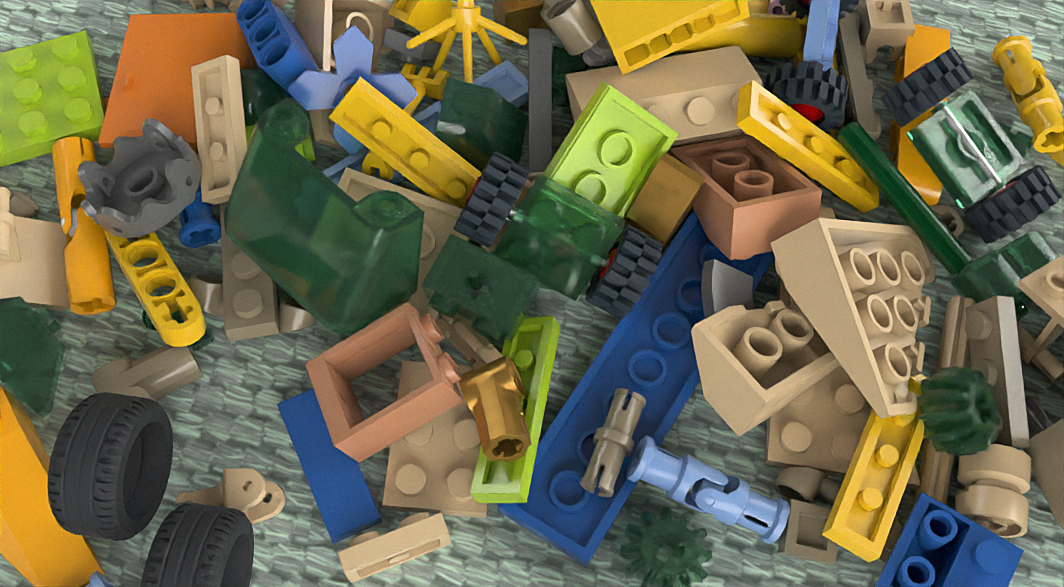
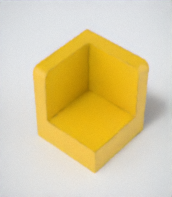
M395 0L388 14L422 33L451 17L450 7L457 6V4L451 0ZM448 30L431 39L442 45Z

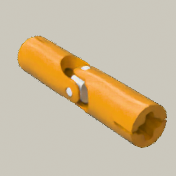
M73 136L62 138L52 146V159L61 229L66 236L63 255L69 307L72 312L78 315L90 316L111 311L116 305L110 253L104 229L80 205V202L86 199V191L78 176V168L83 161L97 163L96 149L94 144L86 138H81V140L80 137Z

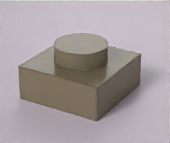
M794 499L787 500L790 504V513L787 524L779 537L777 553L825 565L836 564L838 544L822 535L832 508Z

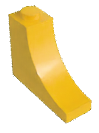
M588 0L622 75L750 17L747 0Z

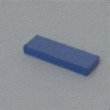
M314 388L278 403L277 406L332 542L335 544L381 523L382 519L357 461L333 445Z

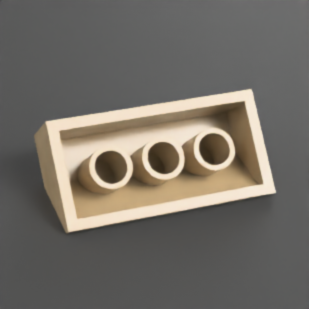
M739 45L660 58L625 75H622L618 65L565 75L574 124L601 81H603L678 132L679 135L670 148L745 135L746 133L736 125L738 91L752 80L762 86L760 76Z

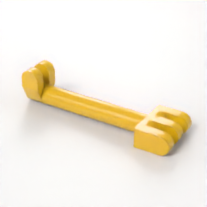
M406 62L400 73L416 89L417 97L403 111L412 117L424 96L440 99L449 81L448 71L439 70L434 79H432L433 68L423 66L418 75H416L417 65ZM369 150L362 163V173L374 176L377 168H379L380 179L391 181L395 169Z

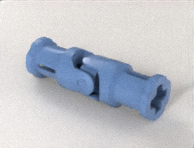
M647 435L636 446L627 468L626 478L628 480L636 482L641 479L665 490L667 498L699 512L710 513L719 522L728 526H732L735 523L758 533L761 541L767 544L776 542L787 524L790 513V504L787 500L783 498L773 500L750 489L748 482L738 477L725 475L720 470L688 454L679 457L656 446L654 439ZM694 484L692 492H689V489Z

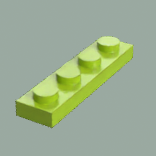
M555 316L509 319L502 355H508L511 358L522 380L525 398L520 401L532 445L526 449L525 456L509 463L498 460L490 462L483 453L482 445L480 446L470 490L471 496L477 503H527L561 328Z

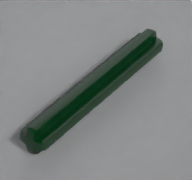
M856 121L850 122L843 127L836 135L837 140L950 274L955 275L967 268L973 261L972 256L864 128Z

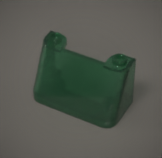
M286 98L267 108L260 114L223 213L225 233L236 246L325 328L337 334H353L371 324L417 291L424 211L407 197L389 190L376 191L357 202L295 150V146L302 143L309 134V121L305 113Z

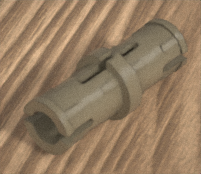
M619 388L615 390L614 399L603 428H597L594 434L593 443L596 446L585 475L580 481L581 487L594 494L599 477L602 474L598 485L600 488L598 496L611 497L613 495V488L624 457L630 456L635 443L631 438L642 409L646 405V399L633 391L628 408L625 410L628 399H626L628 389Z

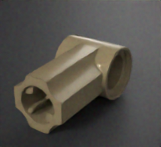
M543 0L540 16L558 37L569 55L573 56L585 52L601 38L603 34L602 29L582 0Z
M166 344L135 361L123 358L106 363L93 373L91 381L97 393L109 392L144 397L157 401L204 375L188 345L174 347Z

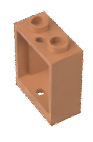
M406 302L305 363L333 445L359 463L464 401L456 383L462 379V375L452 357L447 352H442L439 342L444 340V335L431 314L428 313L422 316L409 302ZM417 343L433 380L364 420L350 382Z

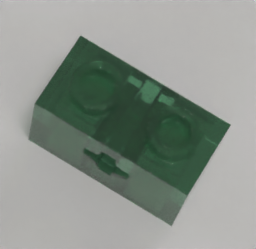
M452 233L421 284L426 298L430 299L428 305L432 309L449 318H454L457 313L473 321L471 327L479 334L493 341H498L500 336L511 342L513 341L540 292V278ZM483 285L487 286L489 297L485 294H480L476 300L472 299L470 288L479 291Z

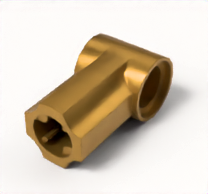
M505 355L461 374L462 379L459 380L461 391L469 409L475 416L483 453L490 462L498 460L509 463L525 456L526 449L532 445L520 401L525 398V390L511 358Z

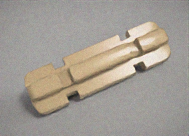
M445 309L441 312L442 318L437 324L443 335L473 365L474 369L503 357L459 309L452 311Z

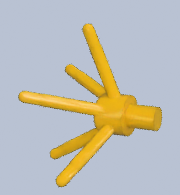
M457 0V6L450 7L451 17L408 40L406 47L413 49L448 30L432 67L433 76H436L446 60L457 33H462L464 84L469 88L473 85L471 33H477L495 66L503 63L485 28L520 45H526L528 40L525 36L481 16V6L474 5V0Z

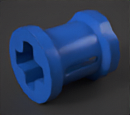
M200 186L197 188L194 201L179 214L182 227L179 231V238L182 245L189 248L217 242L221 238V225L218 221L214 220L211 209L213 204L202 202Z

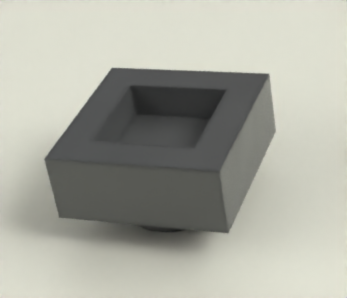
M387 28L382 45L396 50L394 55L396 58L418 65L420 60L435 59L441 43L430 39L413 49H408L406 42L419 34L404 28Z

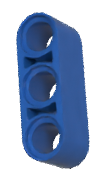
M244 0L236 13V19L257 64L292 96L288 92V86L306 68L319 70L295 23L273 0Z

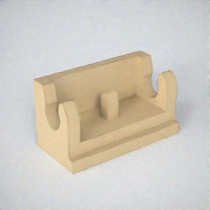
M859 0L855 10H858L860 15L858 34L860 43H864L866 46V63L871 64L877 56V49L884 45L892 46L889 49L890 60H896L902 54L908 36H913L915 31L909 0Z

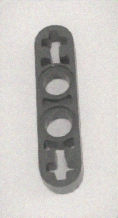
M529 28L528 169L530 173L544 172L552 160L551 29Z

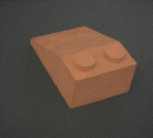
M745 134L669 149L670 156L706 178L693 204V208L708 239L729 260H745L753 257V255L773 251L771 242L819 218L822 190L753 136Z

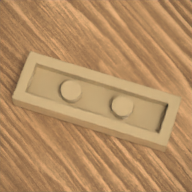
M223 55L191 67L198 156L202 166L200 180L202 202L215 205L251 195L239 59Z

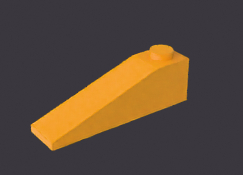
M0 386V554L35 587H85L90 583L89 576L95 571H99L103 576L105 573L88 537L72 534L61 528L56 521L48 499L47 484L50 458L24 405Z

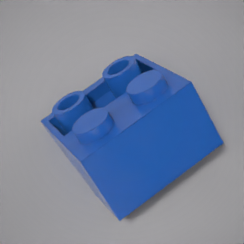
M922 492L918 496L874 586L1008 587L1024 550Z

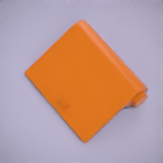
M236 13L131 14L98 140L100 147L113 148V141L121 136L139 137L144 135L142 131L144 121L147 118H153L163 123L177 136L181 135L198 155L191 67L223 55L239 59L246 126L257 62L237 22Z

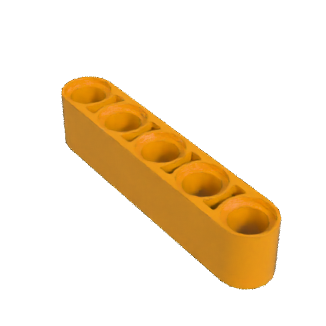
M914 23L915 31L913 36H908L902 54L895 60L894 82L899 84L906 76L920 66L929 63L950 49L949 29ZM946 97V98H944L942 101H943V102L945 103V105L947 106V97ZM934 106L902 128L896 120L895 122L891 121L889 151H893V157L888 156L930 207L937 205L942 192L946 122Z

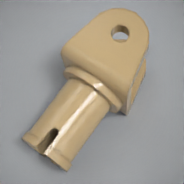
M252 468L223 469V481L220 486L192 492H181L177 496L176 503H198L235 508L244 512L251 524H255L280 513L285 505L286 496L284 490L278 484L266 481L261 473ZM272 495L271 501L266 503L267 497Z

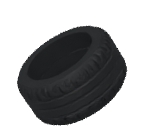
M103 392L90 395L71 411L55 441L48 470L47 488L49 504L61 528L75 535L121 541L134 537L150 523L163 499L173 457L172 427L169 417L162 406L149 398Z
M198 503L181 504L166 516L155 535L146 560L140 587H249L254 556V533L250 520L244 512L235 508Z

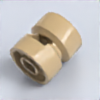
M973 444L961 449L957 478L958 482L965 489L956 492L954 510L1002 538H1013L1026 534L1029 500L1022 494L1030 490L1031 457L1021 450L999 444Z

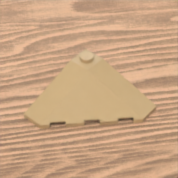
M817 218L771 242L770 244L775 256V268L777 274L783 280L786 290L879 418L908 415L916 412L918 396L913 391L908 393V380L910 376L914 377L922 374L925 345L921 341L916 342L915 333L917 327L922 328L929 323L932 300L927 295L922 296V286L924 283L928 284L934 281L936 273L928 247L910 226Z

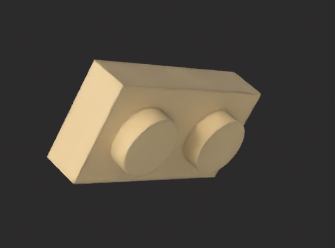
M429 512L417 513L402 520L399 523V529L381 536L377 531L368 532L349 541V548L339 551L338 555L343 571L350 583L450 545L449 531L442 512L430 516Z

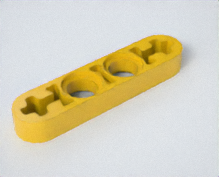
M104 230L113 256L161 339L166 344L174 347H184L200 340L206 330L200 304L156 233L151 232L144 236L135 237L137 241L129 244L127 238L114 236ZM141 259H157L154 263L147 266H133ZM163 286L175 287L167 295L159 297L150 295L155 289ZM179 310L184 323L178 324L176 320L172 319L171 314Z

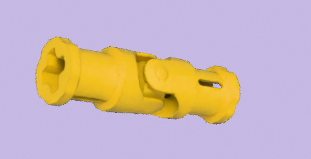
M1024 35L1009 36L995 45L991 57L995 65L1001 67L1004 72L1003 83L1007 91L1011 93L1013 103L1023 124L1030 126L1034 136L1031 142L1035 150L1040 153L1057 152L1064 149V118L1061 114L1063 105L1053 85L1046 78V72L1041 62L1033 59L1031 55L1033 47L1029 38ZM1008 50L1011 51L1014 58L1007 54Z

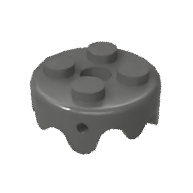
M147 118L142 125L144 135L139 137L121 136L113 141L114 156L109 164L101 166L93 161H83L78 168V176L86 191V199L80 202L81 207L105 231L117 237H140L160 229L177 217L196 197L202 171L199 156L181 135L177 136L163 123L153 118Z

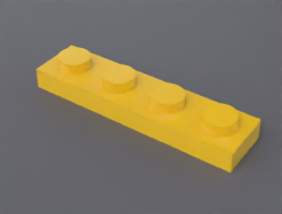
M359 77L328 117L430 197L463 209L466 204L465 200L475 181L482 174L362 77Z
M754 80L739 89L736 125L746 134L759 140L779 157L795 165L811 179L818 181L835 193L841 200L848 202L865 214L879 207V189L838 141Z
M922 374L914 377L910 376L908 380V393L913 391L918 396L916 412L880 419L872 408L822 532L823 536L868 563L881 556L942 389L941 385Z

